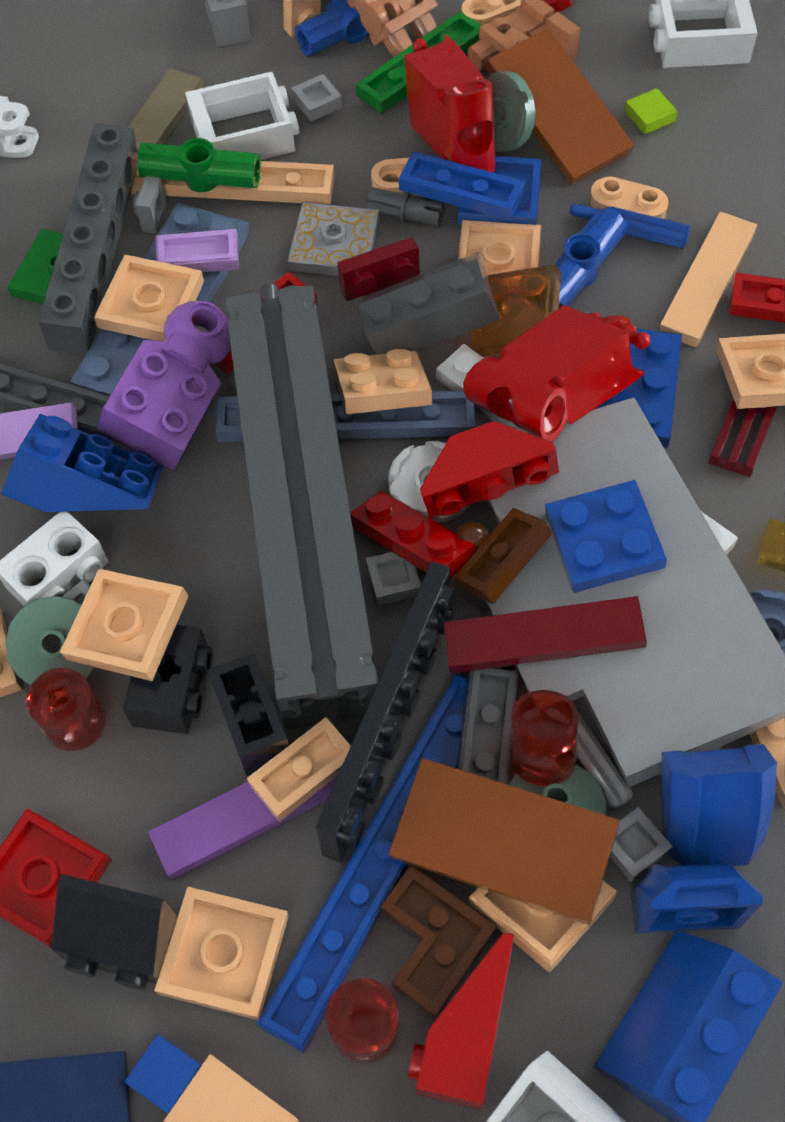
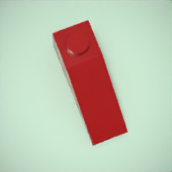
M503 933L430 1027L425 1045L415 1043L408 1078L418 1080L416 1086L417 1095L477 1110L482 1109L514 939L513 934Z

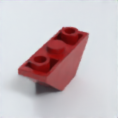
M495 421L450 436L420 488L429 518L439 515H452L459 512L464 506L475 502L495 500L509 490L526 484L537 485L546 481L552 475L559 473L556 449L551 441Z

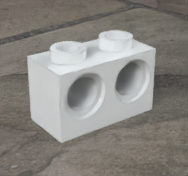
M59 512L0 560V580L5 588L25 607L36 599L52 596L62 597L81 580L93 581L98 569H103L109 561L99 540L69 512ZM78 550L75 554L66 556L69 552ZM44 578L39 584L30 586L35 580Z

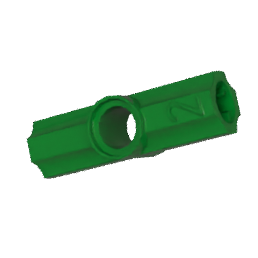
M203 138L187 140L181 146L141 143L138 150L137 168L140 177L150 176L164 180L184 181L189 189L198 193L211 191L217 185L258 188L261 158L258 153L216 150L210 141Z

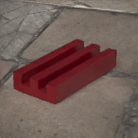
M733 398L708 463L751 477L777 406L745 408L747 413L730 456L726 458L721 456V453L739 410ZM755 414L764 415L746 464L738 462Z

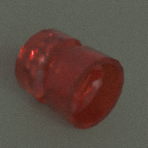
M65 667L51 669L41 674L31 684L27 693L26 707L34 722L42 730L48 741L55 747L65 751H78L92 745L101 736L105 726V712L88 681L78 671Z
M537 690L522 695L513 705L511 712V733L513 737L511 742V761L513 769L518 776L531 784L548 786L554 783L559 784L567 780L574 772L577 754L578 712L576 705L567 696L557 691Z
M367 978L349 980L336 989L328 1002L326 1012L328 1031L340 1054L352 1062L361 1064L379 1062L391 1053L398 1042L400 1022L396 1000L387 987L376 980Z

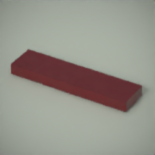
M638 596L444 622L450 673L646 648L647 644Z

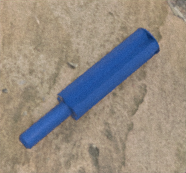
M575 203L570 208L571 215L589 220L598 211V209ZM611 207L621 212L622 218L628 223V230L625 235L684 249L690 235V225Z

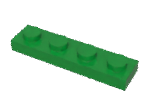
M459 11L421 39H424L427 42V48L441 43L444 40V35H448L467 54L469 47L479 41V28L482 25ZM413 44L356 83L357 96L381 114L408 96L404 55L414 52Z

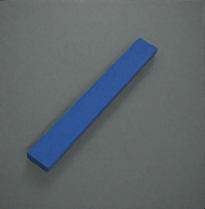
M455 674L256 1023L259 1028L303 1054L381 914V905L395 888L408 865L407 863L392 859L388 854L422 758L456 768L467 682L466 678Z

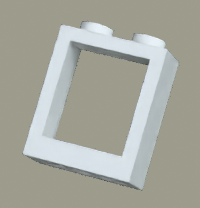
M656 0L655 4H651L649 7L650 28L655 27L654 51L655 53H660L663 68L750 63L758 33L749 0ZM724 18L727 29L676 31L674 21Z
M273 72L185 92L196 138L207 139L212 143L214 149L258 153L261 160L295 152L294 135L299 134L298 122L294 111H287L289 109V101L284 86L278 87ZM270 109L275 122L219 137L215 136L211 124Z

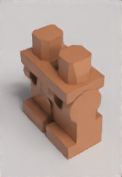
M347 0L351 9L355 7L359 12L364 28L371 34L369 38L373 45L376 46L383 41L393 58L413 44L405 27H410L416 40L421 39L437 28L434 18L430 13L432 9L438 6L435 0Z
M521 0V7L505 18L497 17L490 24L487 22L479 28V41L469 47L468 58L478 70H482L485 68L489 58L549 28L573 61L577 59L581 28L559 12L553 14L554 9L543 0Z

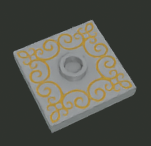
M302 202L287 261L288 271L339 276L337 262L373 250L380 220L379 210Z

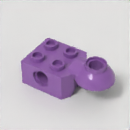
M189 301L177 306L167 316L164 325L166 341H142L103 407L96 428L97 431L134 451L149 455L155 462L172 471H175L221 385L220 380L210 365L222 361L231 351L228 318L220 308L207 301ZM195 326H201L208 332L199 331Z

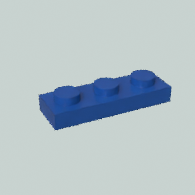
M414 151L399 177V190L509 221L512 220L519 205L525 186V181Z

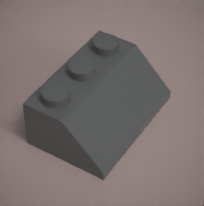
M480 251L366 295L359 304L366 338L377 355L386 354L393 349H406L417 352L500 320Z

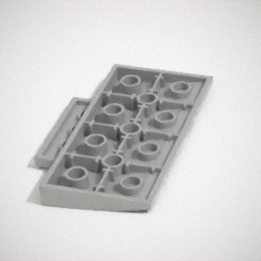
M634 397L594 409L572 424L566 422L560 435L551 441L556 449L559 473L552 475L540 484H526L507 491L500 498L487 500L498 525L512 508H516L545 521L549 526L545 514V504L631 480H636L667 558L666 568L573 593L552 534L496 602L492 604L486 601L494 616L638 596L647 639L646 648L516 665L539 715L582 696L584 697L628 787L662 773V752L712 751L785 718V654Z

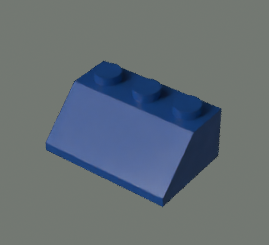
M677 930L594 1067L669 1122H706L784 982L734 949Z

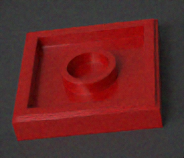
M27 808L0 846V917L52 949L56 893L60 875L65 874L98 882L112 859L107 854Z

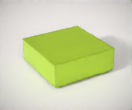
M658 88L625 102L624 112L644 135L676 121L678 111Z

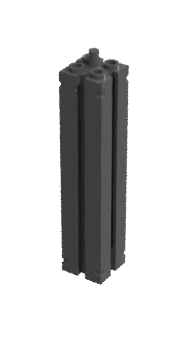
M267 283L260 289L261 296L260 292H244L239 295L225 297L272 668L275 678L276 699L282 713L285 729L316 725L325 717L342 716V720L364 717L377 688L378 681L313 285L287 286L283 289H277L275 284Z

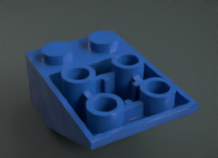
M39 414L17 450L1 495L43 512L148 509L163 465L156 463L152 457L145 453L130 452L120 448L105 436L87 434L73 428L63 418L57 416L47 417Z

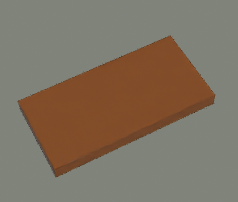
M549 28L487 60L485 68L489 74L499 71H510L517 73L526 81L533 95L536 110L532 133L570 185L579 182L631 153L635 145Z
M422 758L388 855L392 859L590 925L620 820Z

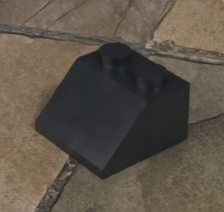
M61 874L57 884L52 951L66 961L64 969L83 976L95 977L97 969L116 974L114 982L133 989L145 990L147 982L157 984L178 917L164 899Z

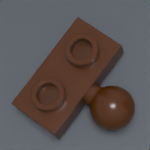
M516 508L511 509L491 534L480 523H465L458 528L456 534L461 540L474 543L476 552L454 578L463 589L494 604L553 532L545 521Z

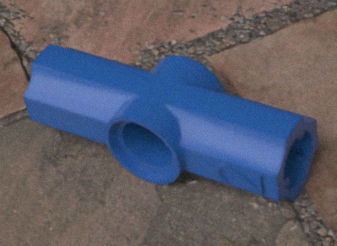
M331 0L324 13L294 27L295 38L300 45L301 51L307 57L343 39L351 44L358 43L368 34L360 20L359 12L355 7L351 9L347 0Z
M609 206L607 209H598L580 233L572 235L566 240L563 254L533 290V299L540 305L541 310L551 314L563 305L569 306L582 288L590 286L595 282L598 268L627 233L628 223L622 218L621 212Z

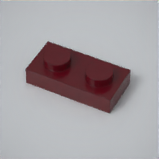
M413 237L337 262L340 291L346 302L420 275L419 247Z

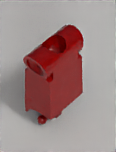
M444 35V40L441 43L427 48L428 45L424 39L415 40L413 43L414 52L404 55L411 127L441 159L494 173L496 162L492 82L483 79L480 71L448 35Z
M563 305L505 346L501 351L500 358L489 357L474 364L463 382V392L466 399L500 418L513 422L516 426L537 437L553 441L560 435L566 422L569 424L574 423L626 389L645 374V371L632 366L630 344H634L638 349H646L650 345L651 338L645 332H637L636 327L631 324L630 320L622 315L606 316L604 318L597 312L587 315Z

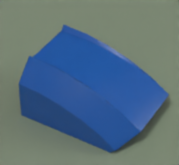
M764 744L745 745L743 748L712 751L662 752V835L673 846L668 855L680 865L713 864L717 861L727 862L731 866H743L750 863L767 836L775 797L777 762Z
M717 861L713 864L665 867L656 864L648 870L630 892L636 934L672 932L677 930L737 929L763 904V896L759 890L734 867L724 861Z

